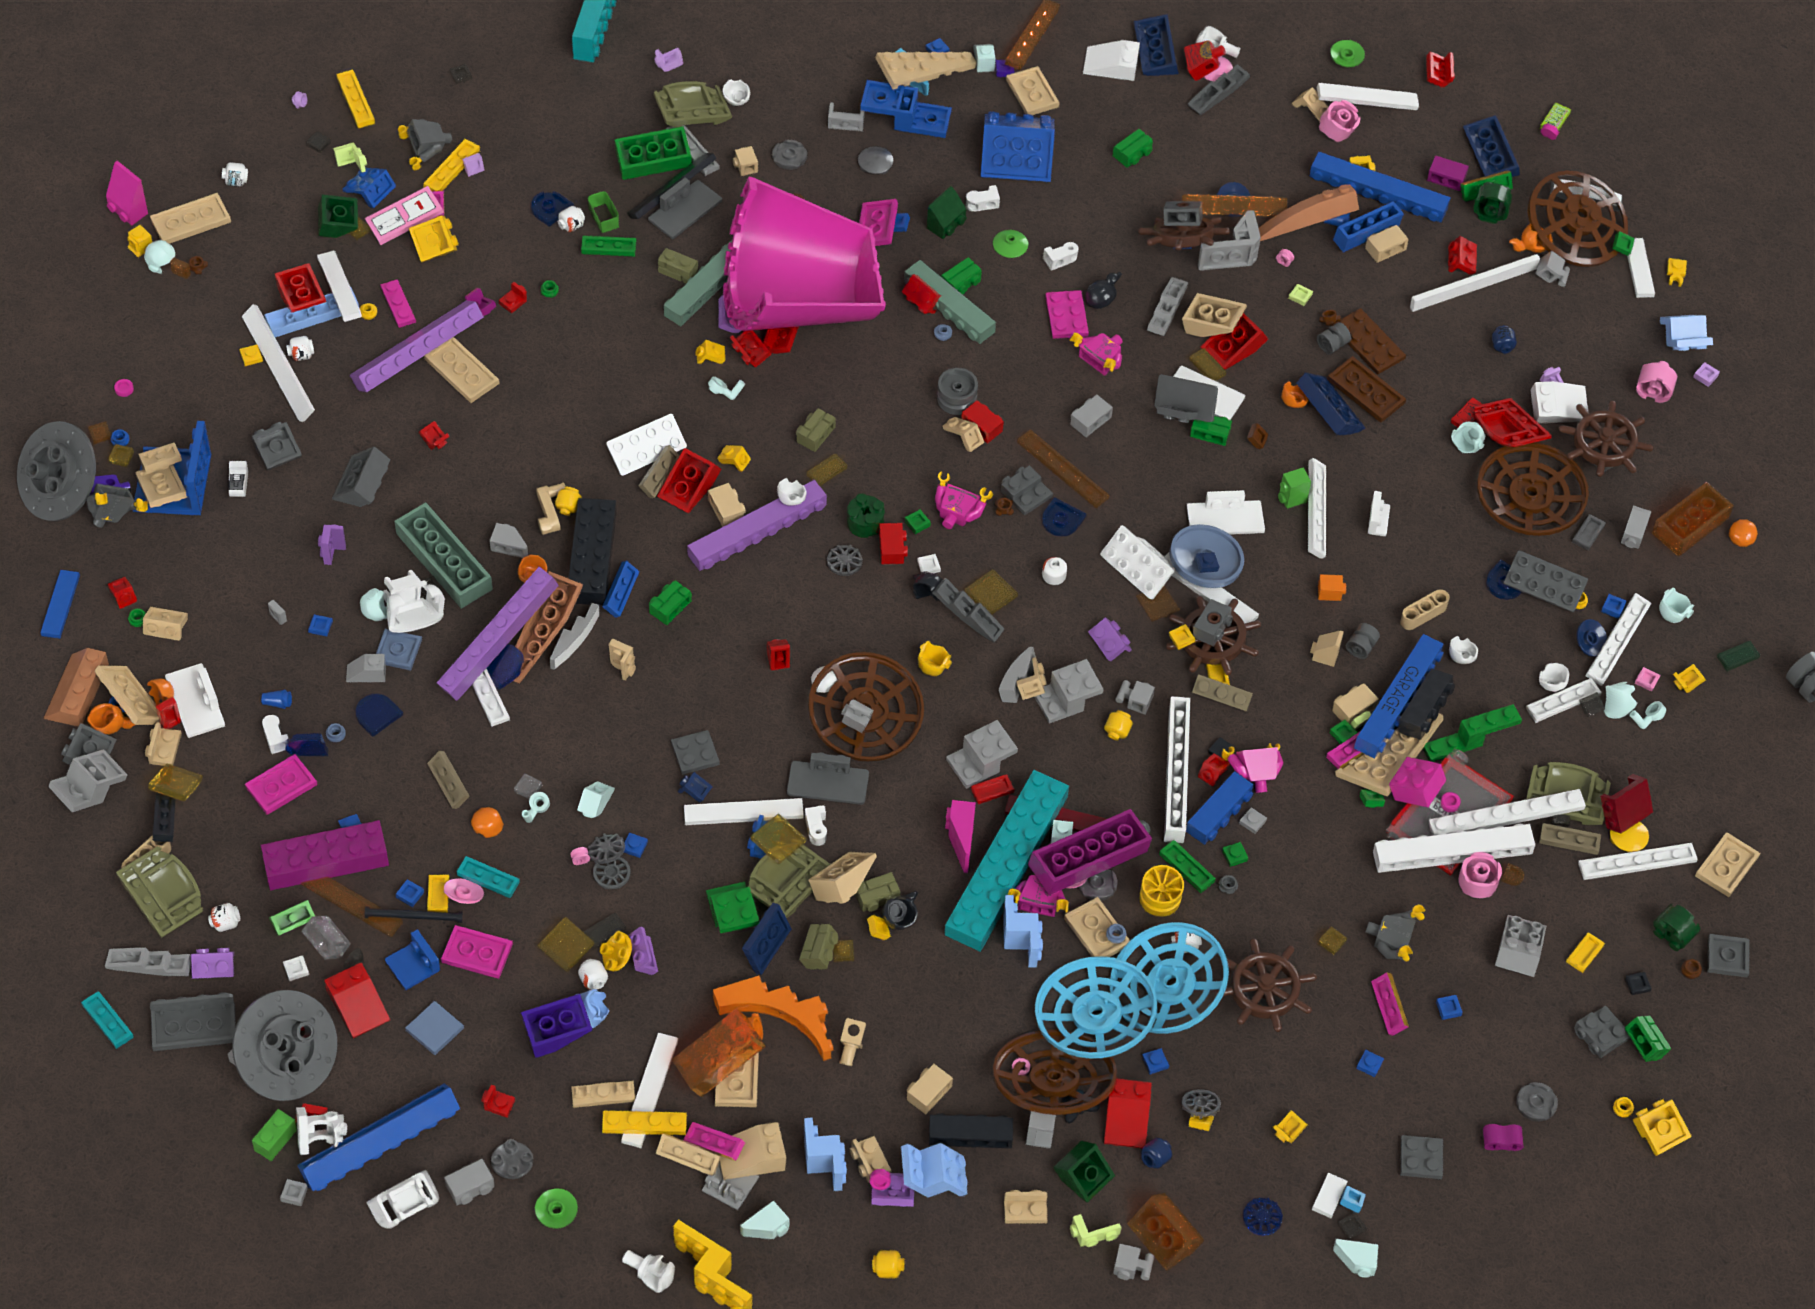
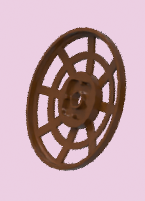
M1568 170L1559 171L1542 179L1530 195L1528 202L1529 223L1531 224L1532 231L1538 232L1537 240L1548 252L1553 251L1563 258L1566 263L1583 267L1601 265L1618 254L1616 250L1608 253L1604 243L1611 238L1614 230L1628 235L1627 215L1619 198L1605 183L1586 173ZM1568 175L1583 178V183H1563L1557 176ZM1549 180L1558 186L1551 192L1548 200L1537 198L1539 191ZM1590 181L1607 192L1610 198H1606L1599 190L1590 186ZM1568 187H1582V194L1574 195ZM1560 191L1567 197L1564 203L1554 201L1555 196ZM1589 191L1597 194L1602 201L1596 203L1589 197ZM1616 203L1620 211L1623 228L1616 224L1612 204ZM1536 205L1546 206L1547 218L1551 226L1544 230L1541 229L1537 220ZM1607 206L1611 221L1602 217L1601 208ZM1552 208L1560 209V221H1555ZM1578 212H1582L1585 218L1580 217L1578 215ZM1600 224L1609 227V231L1603 238H1601L1597 230ZM1566 226L1575 233L1574 239L1565 234L1560 228ZM1556 232L1564 241L1572 244L1570 254L1557 248L1546 236ZM1592 234L1595 239L1594 242L1581 241L1582 235ZM1579 247H1599L1602 257L1591 259L1576 256Z
M1530 443L1517 447L1504 446L1496 450L1484 461L1477 479L1479 500L1487 513L1504 527L1526 535H1551L1568 529L1582 516L1589 496L1586 477L1573 459L1569 460L1567 454L1540 443ZM1514 452H1532L1530 461L1517 462L1511 465L1503 457ZM1539 453L1554 457L1566 465V467L1557 472L1547 465L1538 463ZM1497 460L1503 469L1498 473L1493 484L1484 481L1483 478L1487 469ZM1530 468L1529 473L1519 476L1513 470ZM1537 469L1545 471L1553 477L1547 480L1537 475ZM1571 471L1579 482L1582 495H1570V490L1564 477ZM1506 474L1512 480L1510 488L1499 486L1501 479ZM1559 482L1564 495H1554L1552 486ZM1482 487L1493 491L1494 501L1498 509L1492 511L1483 497ZM1528 491H1532V492H1534L1536 495H1535V496H1531V495L1527 494V492H1528ZM1498 493L1509 495L1511 503L1503 506ZM1552 502H1564L1562 508L1556 514L1549 509ZM1569 502H1581L1577 514L1570 522L1560 518L1566 512ZM1517 508L1525 512V519L1513 515L1510 511ZM1543 512L1549 517L1548 519L1533 521V514ZM1505 514L1512 520L1525 524V528L1510 524L1499 516ZM1552 522L1560 525V527L1549 530H1532L1533 525H1545Z
M857 652L843 655L831 661L818 673L810 690L808 710L814 730L828 747L840 755L851 757L850 759L869 762L891 758L902 752L912 743L921 728L924 717V702L916 680L897 661L877 653ZM853 661H870L868 672H856L844 676L839 666ZM877 663L893 669L904 680L894 686L886 678L875 674ZM833 671L838 681L831 687L826 698L817 695L816 690L819 684L829 672ZM866 679L865 687L853 689L849 681ZM874 681L883 684L889 691L882 695L879 691L873 689ZM841 686L847 693L843 703L832 700L835 692ZM908 686L912 689L916 699L917 714H905V703L900 692ZM893 697L897 700L899 713L888 712L887 701ZM853 699L874 710L863 733L857 731L856 740L847 737L840 731L848 725L842 723V721L835 724L830 710L835 708L843 711L845 705H849ZM814 702L825 706V716L830 727L822 731L819 729L815 719ZM886 719L898 721L889 735L882 728ZM904 721L916 722L910 737L899 747L893 738L899 733ZM875 731L881 738L874 742H864L865 733ZM835 733L843 741L855 746L854 754L836 747L826 737ZM886 743L892 750V752L881 756H861L863 747H877Z
M1046 1030L1051 1038L1058 1043L1059 1039H1065L1059 1030ZM1041 1031L1030 1032L1012 1039L1001 1048L994 1059V1082L1002 1095L1019 1107L1042 1114H1071L1090 1109L1105 1100L1116 1084L1117 1068L1113 1056L1102 1058L1107 1064L1110 1074L1098 1076L1095 1068L1089 1062L1090 1058L1069 1055L1052 1044L1051 1050L1038 1051L1027 1055L1021 1047L1033 1041L1044 1039L1045 1037ZM1081 1035L1078 1038L1087 1042H1096L1085 1035ZM1086 1047L1090 1049L1088 1052H1097V1047ZM1014 1051L1019 1058H1024L1030 1063L1029 1066L1032 1070L1030 1077L1018 1075L1026 1064L1021 1061L1015 1065L1012 1073L1002 1071L1000 1067L1006 1057ZM1042 1057H1051V1060L1042 1061L1038 1064L1033 1061ZM1059 1057L1074 1060L1076 1063L1072 1065L1066 1061L1059 1060ZM1084 1066L1091 1077L1079 1078L1078 1070ZM999 1077L1012 1080L1013 1087L1019 1095L1013 1096L1000 1083ZM1110 1081L1109 1087L1104 1093L1095 1099L1090 1097L1094 1093L1097 1083ZM1018 1082L1029 1083L1033 1090L1025 1093ZM1091 1084L1089 1090L1084 1095L1076 1091L1079 1085ZM1038 1095L1049 1097L1050 1103L1039 1101L1033 1097ZM1066 1096L1075 1098V1100L1058 1103V1098ZM1025 1100H1028L1029 1102L1034 1103V1104H1037V1105H1033V1104L1027 1103V1102H1025ZM1081 1102H1084V1104H1081V1105H1078V1106H1072V1105H1075V1104H1079V1103H1081Z

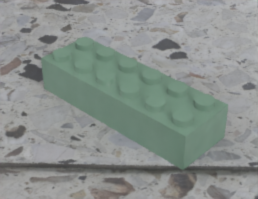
M426 502L395 520L396 534L461 609L493 590L492 578Z

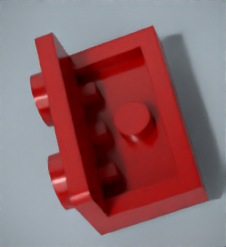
M1430 51L1426 55L1427 81L1440 87H1446L1455 77L1453 53L1449 52L1445 57H1442Z
M1459 236L1448 247V271L1452 273L1458 268L1473 275L1476 273L1477 244Z
M913 274L902 290V293L906 295V299L909 302L918 305V309L922 313L935 314L937 310L933 307L941 295L918 275Z
M799 326L768 329L763 341L764 345L774 354L790 352Z
M754 330L744 331L737 338L733 335L730 337L734 342L731 345L738 353L742 352L741 358L747 365L751 363L754 367H757L772 354Z

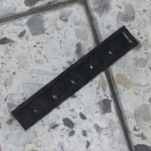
M714 153L703 154L627 213L628 216L632 219L641 218L660 203L661 195L682 179L687 178L690 180L715 161L716 156Z

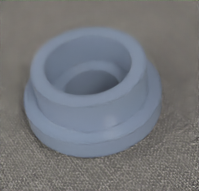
M941 324L935 328L934 335L937 339L945 341L952 336V329L948 325Z
M331 724L326 730V737L331 742H340L345 738V729L340 724Z
M1113 924L1108 927L1106 937L1112 943H1121L1126 938V930L1120 924Z

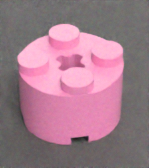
M1345 100L1332 102L1320 118V131L1336 142L1347 139L1360 123L1357 108Z
M1665 361L1644 364L1636 391L1644 399L1651 397L1655 398V402L1658 403L1667 402L1673 394L1677 374Z
M1475 852L1464 860L1458 878L1459 885L1464 894L1474 898H1486L1492 896L1496 891L1501 878L1502 868L1500 863L1493 859L1492 855L1485 852Z

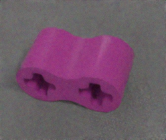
M1489 1124L1483 1127L1484 1148L1486 1150L1519 1151L1524 1148L1521 1126Z

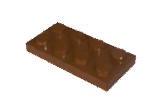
M1361 308L1337 321L1343 323L1351 334V341L1348 345L1377 375L1406 359V354Z
M1353 356L1329 374L1327 378L1330 383L1380 423L1406 402L1405 397Z

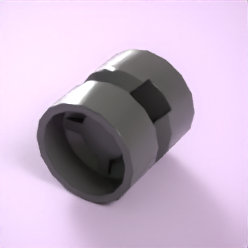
M1341 322L1335 323L1328 330L1323 331L1317 336L1319 347L1327 355H1331L1351 341V334L1348 328Z
M1367 623L1359 624L1346 643L1347 651L1359 659L1367 658L1372 647L1380 638L1378 630Z

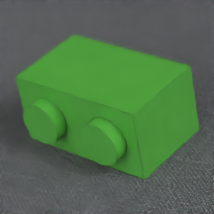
M1304 467L1284 473L1280 483V492L1278 493L1279 501L1284 503L1287 509L1307 503L1311 480Z
M305 900L270 916L269 919L277 936L316 919L308 900Z
M278 1109L252 1140L254 1151L272 1161L297 1131L295 1119Z

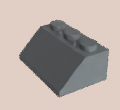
M375 446L352 455L332 500L358 507L371 504L375 499L376 490L382 483L381 479L388 470L387 466L390 459Z

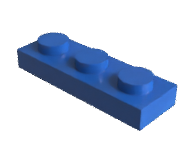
M627 560L621 562L602 606L614 617L621 616L640 572Z

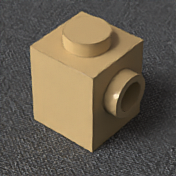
M752 146L735 150L733 164L735 168H738L740 175L757 173L758 161Z

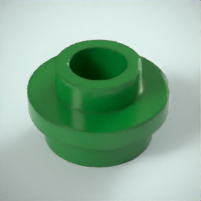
M545 281L541 286V293L545 297H554L559 292V287L554 281Z
M138 608L132 610L128 616L130 625L134 627L143 626V617L146 612Z

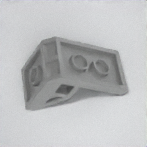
M1254 210L1247 211L1233 229L1234 240L1214 242L1212 246L1201 243L1198 259L1199 270L1251 266L1257 260L1261 237Z

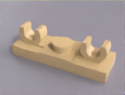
M634 1081L573 1086V1108L635 1102Z
M665 1133L662 1134L656 1151L658 1155L711 1176L715 1175L721 1159V1155Z

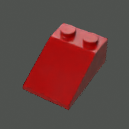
M309 263L275 273L277 288L291 313L326 302V298Z
M1243 313L1232 333L1212 335L1201 348L1223 370H1226L1255 353L1268 338Z
M684 448L657 497L689 514L713 486L722 469L711 461Z
M362 963L324 980L326 991L353 1038L390 1021Z
M1116 1079V1084L1108 1096L1104 1144L1143 1148L1146 1145L1152 1083Z

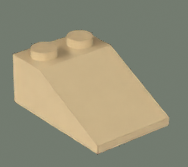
M1197 293L1182 318L1185 333L1199 337L1232 333L1247 305Z
M848 852L810 878L809 883L816 901H825L826 903L839 902V904L848 902L850 897L857 893L877 857L876 853Z
M778 1122L757 1125L732 1135L742 1139L745 1144L736 1161L721 1156L719 1162L723 1180L785 1171L786 1154Z

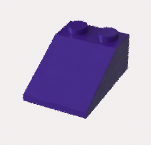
M581 994L521 1012L535 1058L556 1052L593 1030Z

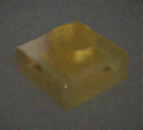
M358 218V229L349 234L358 240L369 233L371 229L364 221Z
M115 444L108 458L109 463L127 467L134 454L133 448Z
M1330 927L1319 939L1318 944L1335 955L1346 943L1347 937L1333 927Z
M853 940L838 941L834 945V962L854 961Z

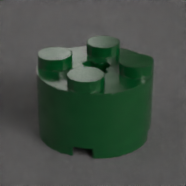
M1485 182L1479 188L1473 210L1481 221L1496 224L1498 221H1504L1508 217L1512 201L1510 188L1491 182Z
M858 494L856 498L851 500L847 507V525L851 533L861 538H868V536L879 534L880 523H884V503L876 497L865 494Z
M1669 904L1654 920L1655 930L1653 933L1659 939L1665 938L1669 941V946L1677 952L1685 948L1700 932L1699 924L1695 925L1693 922L1695 918L1688 910L1680 905L1674 907L1672 906L1673 904Z

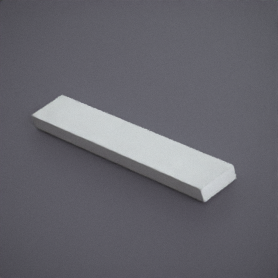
M1318 83L1317 85L1319 100L1336 102L1345 100L1353 104L1417 110L1419 107L1417 93Z
M335 251L317 255L344 322L362 317Z
M1312 458L1309 460L1311 486L1308 495V552L1318 558L1326 557V465Z
M1169 553L1165 556L1170 561L1168 565L1174 569V573L1171 576L1208 602L1213 599L1228 606L1232 599H1237L1222 587L1206 588L1187 581L1173 567ZM1237 599L1238 605L1234 612L1242 618L1244 623L1255 621L1259 614Z
M1637 593L1633 595L1585 676L1587 678H1592L1600 686L1604 684L1650 607L1651 603Z
M802 798L684 805L685 825L758 821L759 815H764V821L802 819Z
M1692 843L1579 860L1578 864L1583 879L1588 880L1695 863L1698 859Z
M658 1033L631 1111L654 1112L678 1043L677 1037ZM623 1134L621 1143L642 1148L646 1134Z

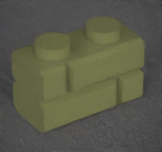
M665 248L658 259V272L687 284V281L698 273V261Z
M819 408L814 413H810L806 423L803 426L800 425L796 431L797 443L816 452L835 429V417L828 413L826 414L825 411Z
M892 872L863 881L855 896L862 912L867 910L872 912L877 910L879 906L885 905L886 901L890 898L899 896L900 889Z
M811 924L799 959L802 964L808 969H827L829 961L833 959L832 951L834 945L838 942V933L829 924Z

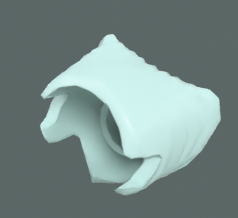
M1620 682L1611 686H1605L1606 703L1604 713L1607 717L1613 719L1622 718L1635 708L1638 703L1631 696V693L1635 691L1633 685L1626 684L1627 682Z

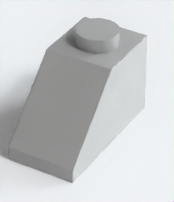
M1633 506L1621 541L1622 544L1629 548L1639 549L1651 511Z
M496 523L490 539L491 551L521 558L528 556L527 545L516 528L508 524Z
M364 654L347 664L346 682H385L386 661L384 654Z

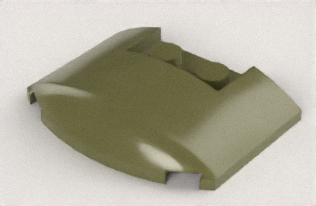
M677 82L663 86V90L660 92L656 90L653 94L665 123L677 128L682 127V125L713 122V125L731 119L732 114L720 87L717 85L713 89L705 86L706 83Z
M1550 762L1547 766L1537 768L1538 765L1533 766L1526 800L1580 789L1586 805L1585 809L1555 816L1580 821L1582 825L1603 824L1604 812L1600 796L1602 794H1609L1611 783L1608 780L1605 783L1598 777V773L1569 763Z
M796 839L791 840L792 844L778 845L763 856L753 869L748 886L752 896L766 906L770 907L772 903L779 904L786 918L792 915L797 907L813 892L809 879L830 865V863Z
M157 846L117 871L116 874L152 928L163 938L201 914L203 907H201V894L198 885L190 871L177 857L160 851L162 848Z

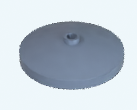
M1200 524L1183 528L1173 538L1169 550L1170 560L1175 570L1187 581L1201 587L1221 588L1230 585L1239 577L1244 566V554L1239 543L1224 530L1210 525ZM1215 552L1219 564L1218 572L1200 573L1195 560L1196 554Z

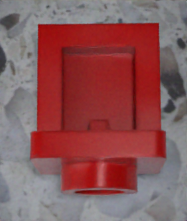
M435 421L418 432L431 450L436 447L438 449L444 447L447 444L446 440L450 437L448 433L445 435Z

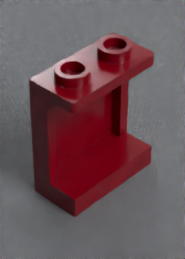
M1632 774L1627 777L1628 786L1612 796L1606 794L1600 796L1607 829L1623 833L1653 813L1647 778Z

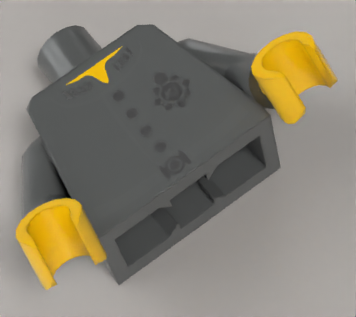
M412 119L408 127L401 125L398 128L399 137L406 139L409 136L416 156H420L419 158H410L409 163L410 166L413 165V170L420 169L422 161L426 162L431 157L442 152L445 143L450 144L452 141L451 133H443L439 123L424 119Z
M96 484L93 495L88 496L86 499L88 510L94 517L93 524L100 528L104 526L106 521L119 522L123 515L131 510L139 512L148 510V502L142 501L140 498L134 500L127 488Z
M1418 904L1410 911L1384 915L1381 925L1369 922L1366 933L1377 936L1374 947L1386 959L1409 961L1410 957L1408 954H1413L1408 945L1416 923L1414 919L1416 917L1418 920H1423L1425 916L1422 912L1425 909L1422 905Z

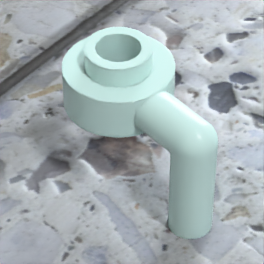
M713 376L708 385L713 393L724 394L730 400H734L745 386V383L739 380L732 391H730L722 380Z
M1655 701L1647 707L1645 712L1647 716L1644 719L1635 710L1630 713V717L1641 729H1645L1652 721L1661 720L1664 717L1666 707L1660 701Z
M536 792L530 797L529 804L531 809L522 812L524 820L530 823L537 813H543L548 810L550 800L545 793ZM543 801L544 803L542 806L539 807L537 806V802Z

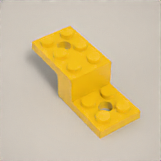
M678 1220L674 1225V1243L680 1251H688L698 1261L694 1267V1284L696 1289L703 1294L709 1293L718 1304H726L731 1309H752V1295L725 1278L731 1271V1252Z

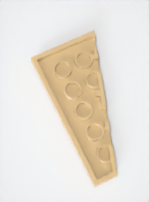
M971 52L877 53L876 60L893 90L898 89L899 85L909 86L911 82H925L939 78L942 74L948 76L953 71L963 72L971 70L977 64Z
M1438 714L1437 719L1432 721L1429 732L1425 733L1421 740L1401 734L1398 727L1391 740H1386L1387 744L1382 753L1379 752L1375 759L1366 754H1363L1358 759H1352L1349 761L1348 766L1335 771L1336 777L1388 796L1391 792L1389 783L1406 757H1417L1442 723L1443 715Z

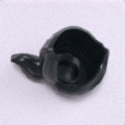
M1109 273L1106 279L1096 280L1088 286L1086 290L1087 305L1095 309L1108 306L1117 296L1114 284L1120 279L1122 273Z
M928 571L917 575L914 574L913 593L916 599L931 595L936 601H940L933 594V591L943 579L937 574Z
M917 891L902 896L899 895L886 901L882 914L889 927L894 930H904L913 925L917 918V908L914 903L918 895Z

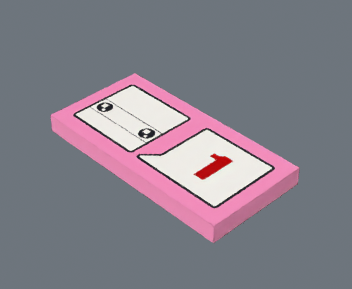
M427 186L366 217L365 220L379 244L382 245L409 231V228L443 214L444 211Z

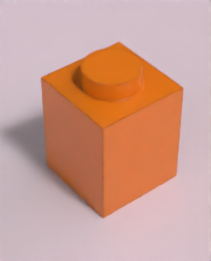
M1320 574L1318 600L1341 601L1342 594H1346V583H1343V575Z

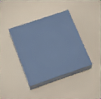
M385 629L376 654L385 655L387 666L411 671L422 642V636L403 632H391L389 629Z
M434 1001L405 1029L432 1054L436 1055L464 1029V1025Z

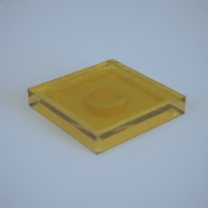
M993 569L965 588L964 591L975 603L980 602L991 615L1018 597V593Z
M166 764L149 783L148 789L185 801L202 782L203 775Z
M779 813L751 835L750 838L778 865L806 843L807 840Z
M564 917L537 946L564 971L568 972L595 943L568 918Z

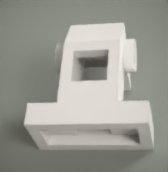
M305 1107L296 1108L300 1155L309 1154V1144L315 1140L326 1139V1142L334 1144V1147L343 1142V1136L347 1133V1123H344V1115H338L337 1112H327L323 1115L307 1116ZM327 1124V1130L315 1131L314 1125Z

